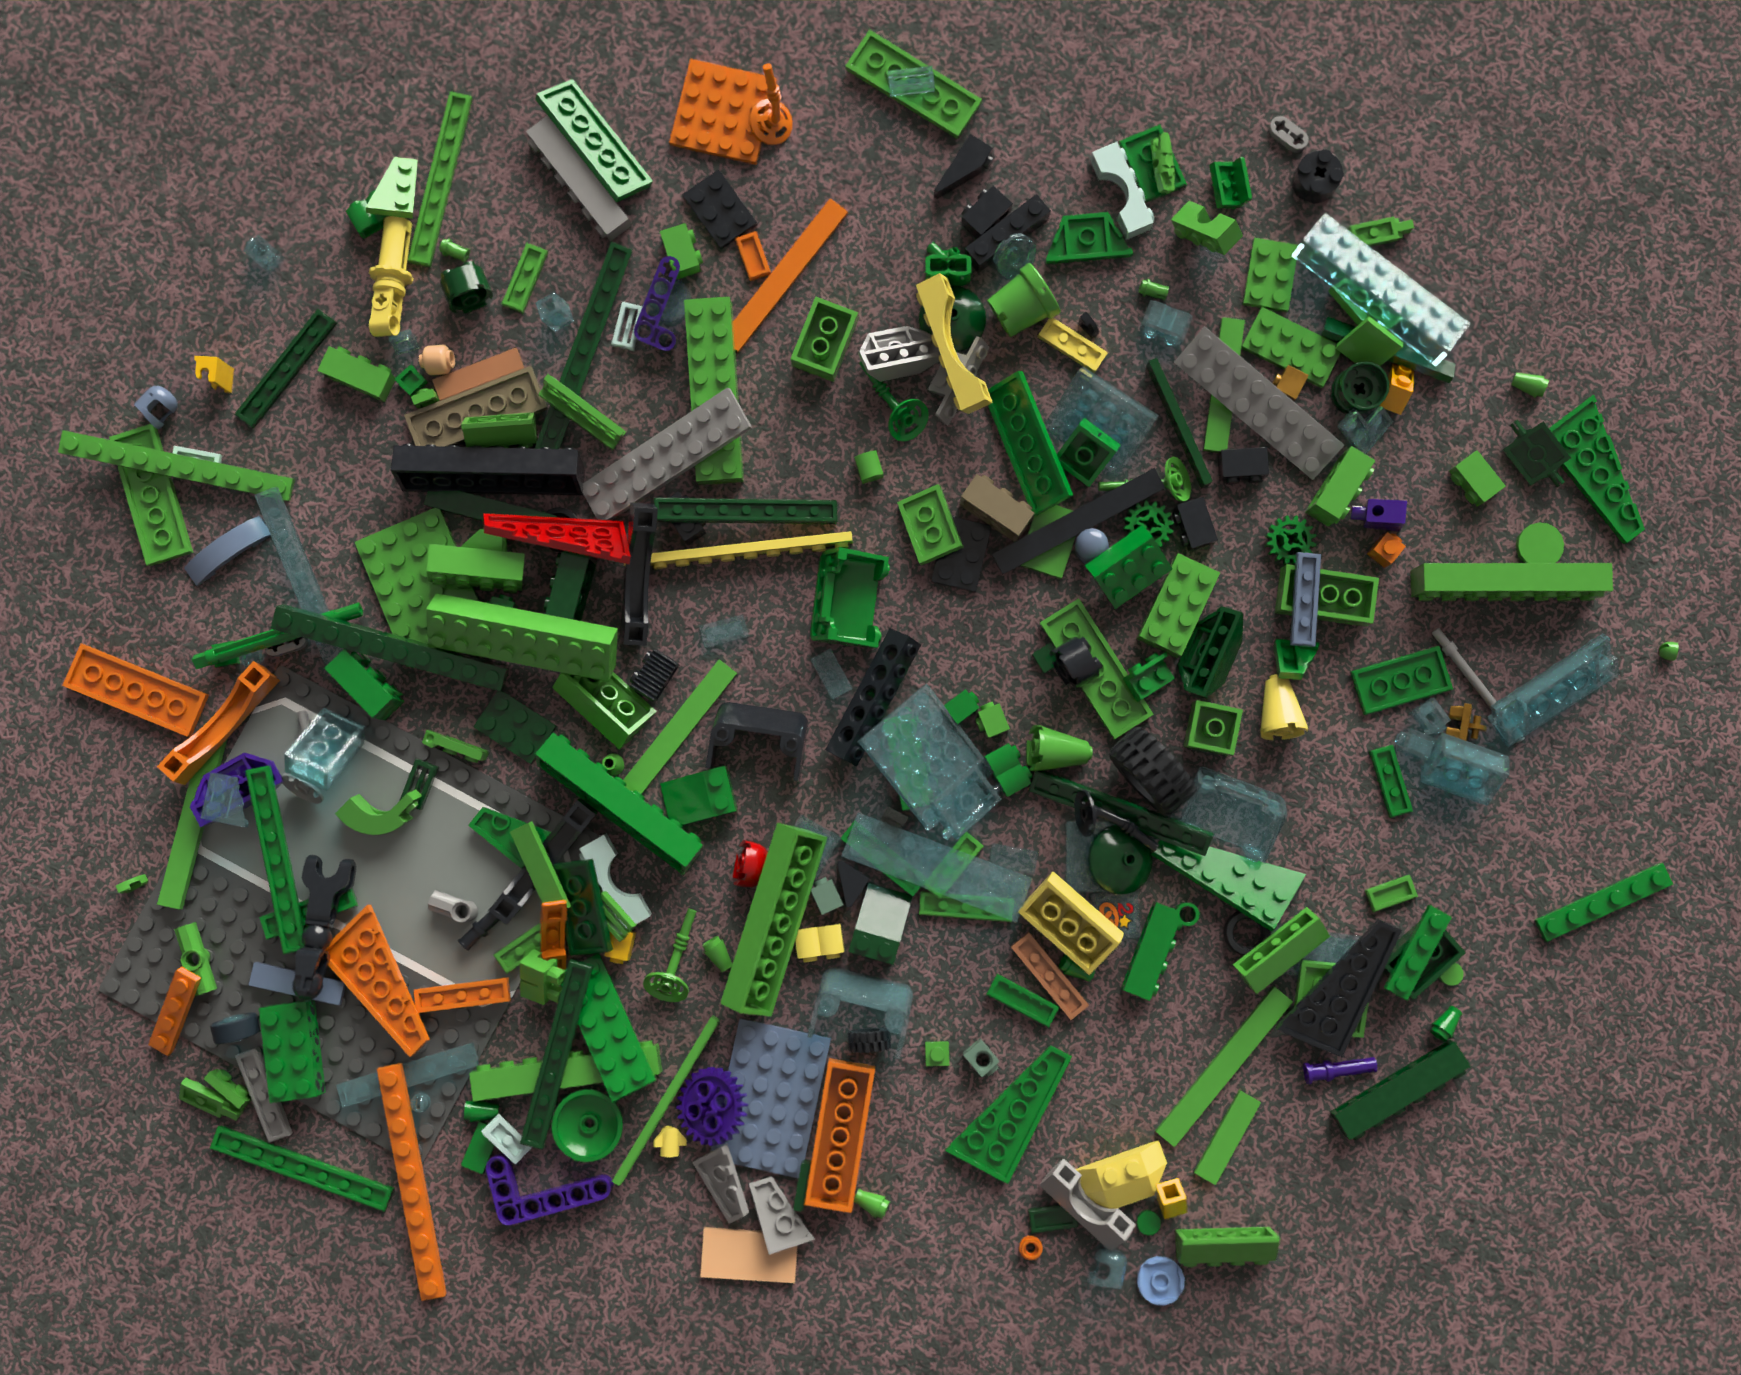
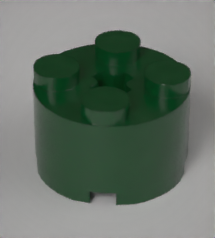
M473 261L465 262L460 267L445 270L440 274L442 278L440 286L449 309L454 313H457L456 310H462L464 314L485 307L487 305L486 300L489 297L490 299L493 298V293L483 269L475 265Z

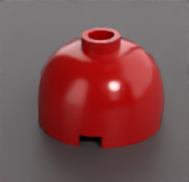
M743 840L739 845L743 847L742 854L739 857L736 855L733 878L737 879V881L734 882V885L752 888L758 885L768 852L761 844Z

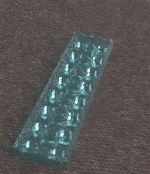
M857 813L841 856L1013 922L1018 920L1020 915L1018 911L1024 904L1032 878L861 813Z

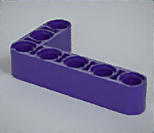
M504 1153L493 1156L486 1165L497 1216L504 1225H513L603 1200L611 1193L614 1187L612 1178L609 1175L600 1174L520 1197L512 1161ZM495 1160H499L503 1163V1171H499L495 1168ZM604 1182L607 1186V1191H599L596 1183ZM500 1184L509 1186V1194L501 1192ZM574 1189H582L584 1198H577L574 1195ZM556 1194L560 1196L561 1204H554L551 1200V1195ZM533 1200L538 1204L537 1211L529 1208V1201ZM506 1207H512L515 1210V1217L507 1215Z

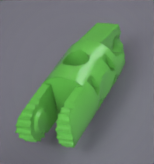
M1163 132L1158 138L1151 140L1154 177L1159 193H1171L1175 188L1173 155L1170 136L1168 133Z

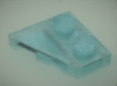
M214 772L210 773L200 819L248 827L249 823L248 820H245L242 808L244 803L242 796L239 794L240 787L237 777Z

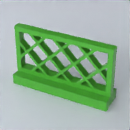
M546 375L543 381V388L538 393V396L613 451L626 431L553 376Z

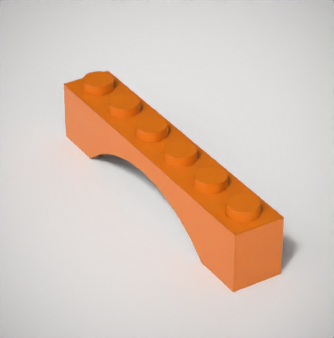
M253 661L237 678L228 698L214 716L193 736L172 749L157 767L173 782L186 785L280 680L263 665Z

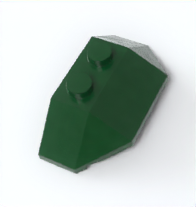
M1221 606L1216 612L1206 616L1196 624L1178 663L1185 691L1207 698L1225 683L1242 644L1244 617L1242 612Z

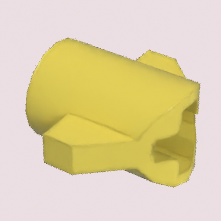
M664 1126L653 1140V1147H660V1156L677 1157L679 1156V1146L687 1145V1139L679 1130L672 1126Z

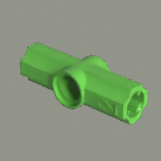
M196 922L174 929L182 953L181 964L183 968L201 977L195 996L217 989L209 964L210 953L204 948ZM193 954L198 955V964H195L193 962Z

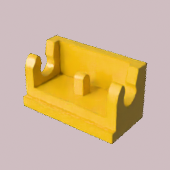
M194 356L196 361L195 375L198 379L202 378V371L204 370L209 373L208 380L213 389L216 390L217 386H219L225 393H232L234 369L218 357Z

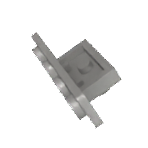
M977 336L967 355L957 353L960 361L974 376H976L983 359L987 356L989 346L981 337ZM940 365L928 390L933 394L944 397L935 415L943 424L949 425L957 410L953 399L956 396L946 381V376H948L946 368Z

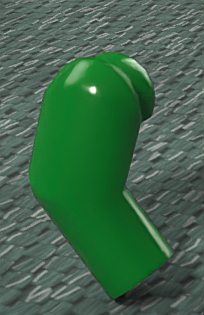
M932 242L926 249L930 255L941 254L950 257L960 254V250L956 247L942 251L935 242Z

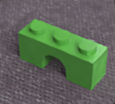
M1188 201L1171 219L1175 228L1174 232L1179 238H1186L1197 246L1202 245L1211 252L1216 251L1225 255L1243 237L1235 219L1220 213L1211 221L1205 207Z

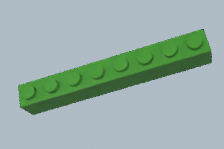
M652 1040L641 1041L640 1044L654 1075L660 1074L662 1072L659 1043L653 1044ZM583 1050L570 1052L560 1089L603 1082L591 1053L583 1054ZM537 1057L522 1059L523 1063L514 1064V1061L510 1060L500 1062L499 1067L491 1068L490 1064L476 1066V1070L469 1073L473 1101L534 1093L542 1060L537 1061Z

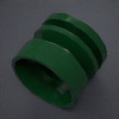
M1359 362L1342 371L1334 379L1331 385L1330 396L1334 406L1340 412L1351 416H1358L1378 407L1386 399L1389 392V380L1386 372L1379 365L1372 362ZM1355 387L1359 388L1358 395H1355L1354 393Z

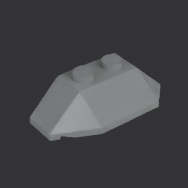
M909 326L868 333L858 353L866 372L880 382L920 374L939 362L938 356L941 355L938 347L934 345L930 334Z

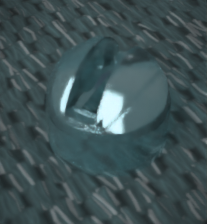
M418 1093L410 1101L411 1109L417 1113L426 1111L431 1104V1099L426 1093ZM417 1098H420V1109L417 1108Z

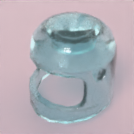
M1106 1247L1098 1249L1093 1257L1097 1260L1096 1267L1093 1272H1089L1088 1283L1096 1286L1122 1288L1128 1264L1126 1256L1117 1249L1113 1251L1108 1250ZM1100 1262L1110 1267L1109 1277L1105 1280L1097 1278Z

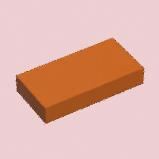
M757 232L735 238L749 280L753 281L770 275L771 271Z

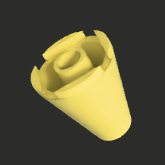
M1278 674L1271 675L1270 679L1265 681L1260 728L1261 738L1273 740V735L1282 736L1283 740L1304 735L1305 731L1308 732V726L1289 679L1278 678Z

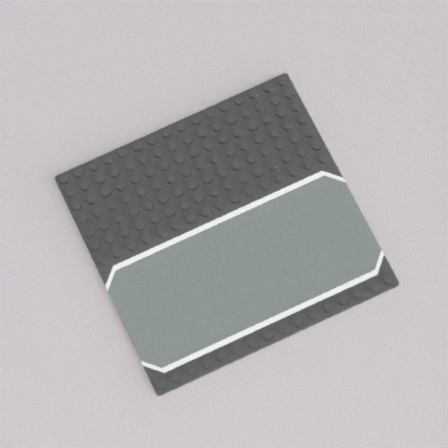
M279 666L274 676L280 681L254 709L225 763L242 753H248L274 761L281 776L286 773L301 777L304 774L306 775V752L303 751V742H301L302 732L297 712L306 710L311 733L315 736V745H317L315 750L314 785L322 793L324 800L320 804L308 802L289 791L283 783L276 789L299 902L309 899L310 895L309 889L302 880L304 863L309 855H317L321 858L323 862L322 871L325 878L331 877L337 872L342 860L353 859L356 863V875L352 888L359 906L336 915L334 927L330 928L332 939L366 905L371 904L414 1004V989L509 977L512 999L521 980L520 965L506 974L493 955L540 923L542 901L535 890L507 925L500 920L488 931V935L476 942L469 951L460 945L458 939L463 937L473 927L472 924L475 921L478 922L489 912L488 910L522 870L468 826V824L482 807L492 809L526 823L533 822L534 826L551 832L564 816L438 748H430L422 743L423 740L384 720L372 718L363 708L284 666ZM418 758L424 762L439 766L423 810L415 808L409 813L413 819L394 831L381 835L360 833L348 827L335 815L349 798L358 794L372 807L382 811H389L399 802L415 759ZM423 766L419 767L411 791L415 789ZM428 769V772L426 774V777L420 790V794L423 791L430 769ZM251 805L233 816L204 826L183 910L157 905L167 867L165 868L99 987L101 993L157 1022L177 969L183 967L181 964L182 953L174 929L196 922L204 948L210 953L209 964L217 989L194 996L180 1036L238 1068L235 1055L259 1046L264 1057L259 1008L304 1001L294 995L249 986L254 962L295 970L296 952L283 954L279 936L267 940L259 918L274 912L253 806ZM585 828L558 863L581 860L579 856L581 853L580 848L597 839L598 835ZM434 890H438L465 901H472L478 908V914L472 921L456 922L453 918L428 910L430 896ZM463 905L460 912L465 918L468 915V909ZM193 954V962L195 964H198L199 957L198 955ZM328 966L324 977L341 980ZM347 986L342 1005L315 1000L326 1093L317 1097L297 1100L393 1152L377 1069L383 1066L403 1063L421 1162L423 1164L470 1077L469 1073L474 1070L510 1001L419 1013L430 1040L414 1056L409 1057ZM253 1012L257 1014L260 1026L259 1033L230 1043L214 1044L210 1029L213 1023L240 1014Z

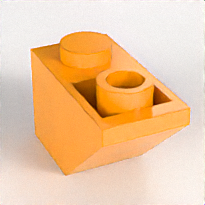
M1393 363L1388 374L1389 392L1379 407L1401 415L1413 393L1414 371Z

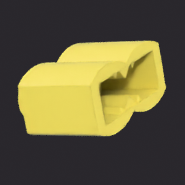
M841 923L798 930L795 940L798 959L803 958V962L817 961V956L826 955L827 959L839 958L840 953L845 952Z

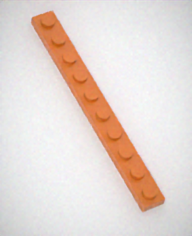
M403 1063L379 1067L377 1069L421 1301L445 1297L446 1288Z

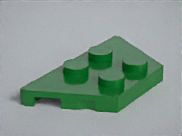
M1108 212L1068 215L1062 217L1045 263L1056 264L1132 257L1133 250L1125 243L1122 233L1115 227L1114 221Z

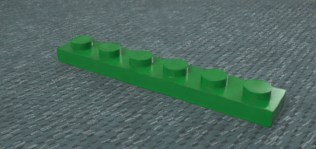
M1659 863L1539 917L1534 921L1544 941L1548 942L1673 885V882L1664 864Z

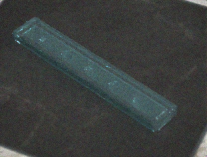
M472 1042L404 1063L403 1068L407 1088L478 1066L479 1061ZM377 1072L336 1085L342 1108L382 1096Z

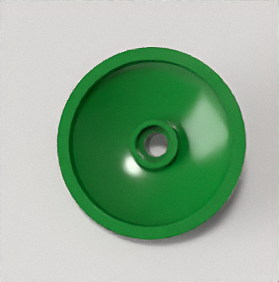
M593 1089L579 1090L568 1095L558 1105L552 1119V1134L559 1149L568 1157L582 1162L596 1161L610 1154L619 1143L623 1132V1118L616 1102L613 1103L607 1094ZM587 1119L594 1121L593 1127L587 1126Z

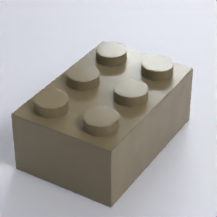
M976 474L962 494L959 505L988 525H991L992 528L1013 542H1016L1032 520L1034 512L1031 511L1032 507L1024 501L1019 503L1013 499V494L1005 488L1000 490L994 486L993 480L985 475L981 477Z

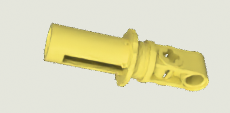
M388 216L384 219L379 264L369 269L370 277L376 281L373 284L374 295L371 318L369 320V330L374 337L396 336L399 334L403 297H405L406 293L404 287L413 283L412 274L406 271L412 223L403 217Z

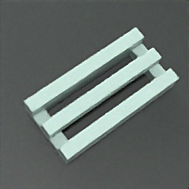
M622 302L612 346L634 351L637 341L634 329L630 344L627 341L635 310L638 311L637 321L642 306ZM626 308H629L630 312L622 342H619L618 340Z

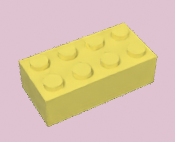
M1052 872L1041 883L1018 911L1020 915L1089 975L1120 944L1124 935L1119 928L1055 872Z

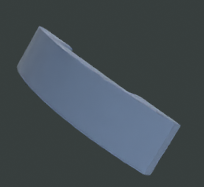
M260 516L252 518L213 541L200 551L184 569L198 587L215 575V571L249 547H255L271 536L272 533Z

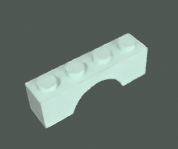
M1115 142L1093 151L1090 162L1099 180H1109L1116 183L1125 194L1126 206L1119 213L1117 221L1127 240L1151 230L1154 223V215L1152 210L1146 207L1144 192L1141 188L1138 189L1136 185V175L1134 170L1129 168L1126 163L1127 156L1124 149L1120 148L1118 143Z
M607 833L580 848L581 853L579 856L581 860L593 859L598 884L602 890L607 891L636 924L651 916L652 913L641 893H625L613 883L610 867L618 852Z

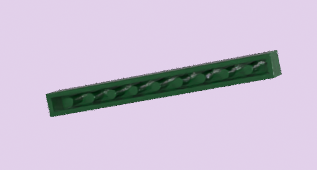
M285 604L276 606L270 628L497 691L504 689L510 666L460 652L429 647L427 643Z

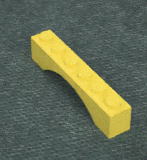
M939 273L917 284L918 293L916 296L920 305L925 309L924 319L927 325L931 326L933 332L931 339L940 351L939 361L942 367L946 368L948 374L946 381L955 393L956 397L953 399L957 409L970 414L992 404L993 402L986 383L966 369L954 349L950 321L955 297L948 278Z

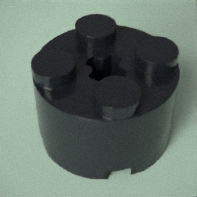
M1327 149L1313 151L1304 156L1293 174L1292 187L1295 194L1301 200L1312 203H1322L1328 200L1344 177L1339 159Z
M1073 637L1049 653L1050 657L1053 655L1056 661L1052 662L1057 674L1065 685L1070 683L1073 686L1070 688L1072 691H1076L1097 678L1099 670L1102 669L1098 658L1093 657L1088 650L1090 646L1084 637L1079 639Z

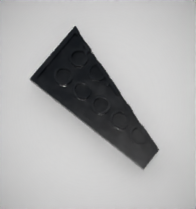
M1377 919L1275 1028L1287 1035L1343 1057L1402 929Z

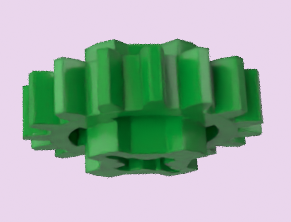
M1145 501L1143 507L1137 503L1135 505L1136 511L1132 509L1128 511L1131 517H1125L1124 522L1128 523V525L1123 528V531H1129L1130 534L1134 531V528L1137 529L1141 525L1146 529L1147 526L1144 524L1149 521L1152 528L1150 531H1147L1151 535H1161L1155 539L1159 548H1161V541L1167 543L1170 540L1166 535L1173 533V530L1169 527L1174 524V521H1168L1171 513L1165 514L1163 512L1165 509L1164 505L1159 509L1157 508L1156 501L1152 506H1149L1148 501ZM1142 512H1148L1147 515L1143 518L1136 517L1138 514ZM1157 515L1162 520V523L1159 522L1158 518L1156 517Z
M1286 515L1283 521L1279 518L1275 521L1276 526H1269L1268 529L1272 533L1265 535V538L1270 539L1265 544V547H1271L1272 550L1268 554L1276 555L1274 561L1277 562L1283 559V565L1288 564L1289 561H1291L1292 565H1295L1296 555H1288L1289 551L1313 553L1309 548L1316 546V543L1311 542L1316 537V534H1310L1309 531L1312 530L1313 526L1306 527V519L1298 522V516L1295 515L1290 520V517ZM1293 526L1294 528L1292 530H1287L1286 528L1283 529L1282 527ZM1290 536L1294 538L1291 545L1288 543V537ZM1276 539L1279 540L1280 548L1277 546Z

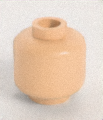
M446 345L426 346L423 349V353L419 355L420 367L424 368L429 375L449 374L451 369L455 367L454 353Z

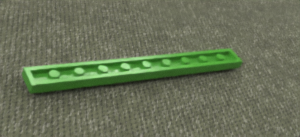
M62 430L58 453L286 501L291 500L295 482L293 478Z

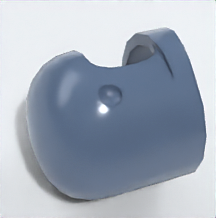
M152 386L134 405L155 428L161 429L165 425V419L177 410L178 402L167 389L161 386ZM158 402H161L170 410L160 420L150 413Z
M1086 529L1076 538V555L1084 564L1089 563L1109 548L1107 537L1098 529Z

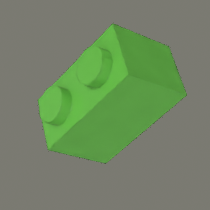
M686 223L660 231L667 255L676 258L680 264L676 280L701 272L700 264H703L700 251L694 250L693 244L697 242L693 230H688ZM669 260L672 270L675 271L676 267L673 266V261Z
M1478 450L1449 470L1452 474V481L1464 489L1466 499L1472 504L1475 503L1476 506L1483 504L1506 487Z

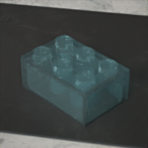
M323 708L284 754L285 772L327 791L364 745L365 726Z
M1441 733L1421 765L1422 783L1488 806L1509 776V756L1445 733Z

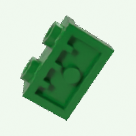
M1156 652L1145 659L1147 664L1144 666L1138 663L1128 669L1130 674L1124 677L1123 680L1137 702L1175 679L1163 660L1168 656L1166 652L1160 656Z

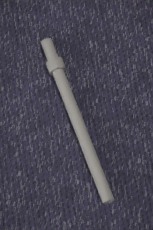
M1440 628L1434 630L1432 635L1442 646L1441 650L1446 656H1450L1517 743L1524 740L1523 734L1459 654L1453 641L1450 642Z

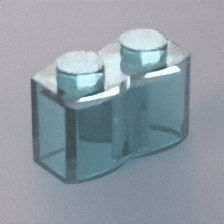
M1150 300L1139 330L1143 331L1142 334L1148 338L1154 339L1159 337L1164 339V343L1167 345H1182L1193 316L1163 303Z

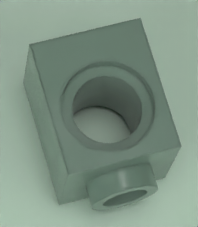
M826 877L813 883L815 887L811 889V892L822 915L844 905L832 879L827 881Z
M981 1038L963 1052V1056L981 1077L985 1074L990 1076L999 1068L997 1066L1000 1062L999 1059ZM981 1053H986L989 1056V1061L984 1065L976 1062L977 1056Z

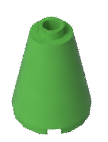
M1033 725L1030 729L1029 734H1033L1032 741L1027 740L1026 763L1027 766H1032L1029 769L1030 771L1083 765L1092 758L1093 749L1089 746L1088 741L1041 725Z

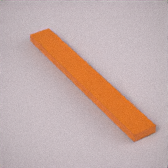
M831 198L733 321L736 352L739 353L847 216L848 211Z

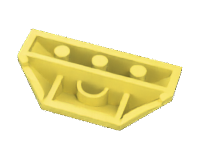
M1157 1140L1077 1168L1076 1170L1081 1174V1186L1085 1194L1096 1204L1114 1209L1154 1196L1156 1184H1159L1167 1161L1160 1142Z

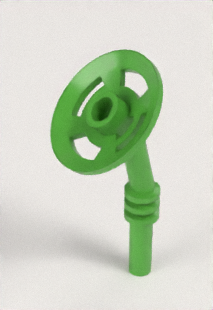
M1171 457L1166 461L1165 477L1161 481L1178 501L1184 502L1191 495L1189 474L1181 460ZM1125 479L1124 482H1098V491H1112L1129 481Z
M690 908L687 910L680 933L676 935L678 938L674 940L676 943H673V947L675 948L666 973H650L643 980L644 989L651 996L659 1000L680 1002L685 1000L689 994L688 986L684 981L676 977L675 973L683 950L687 948L685 945H688L687 941L690 940L689 933L697 913L696 910ZM652 977H654L653 983L650 982ZM681 986H683V991L679 992Z

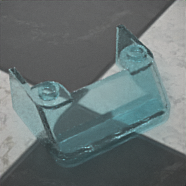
M830 967L826 969L822 975L807 1037L812 1038L818 1015L826 1017L834 1015L839 1008L841 1000L886 1011L884 1020L886 1028L892 1033L899 1034L895 1058L900 1059L913 1000L911 987L904 983L843 968Z

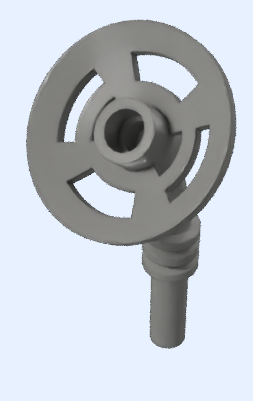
M304 710L297 712L302 732L301 742H303V751L306 752V775L304 774L301 777L286 773L281 777L284 780L283 785L293 794L308 802L320 804L324 797L314 785L315 750L317 745H315V736L311 733L307 712Z

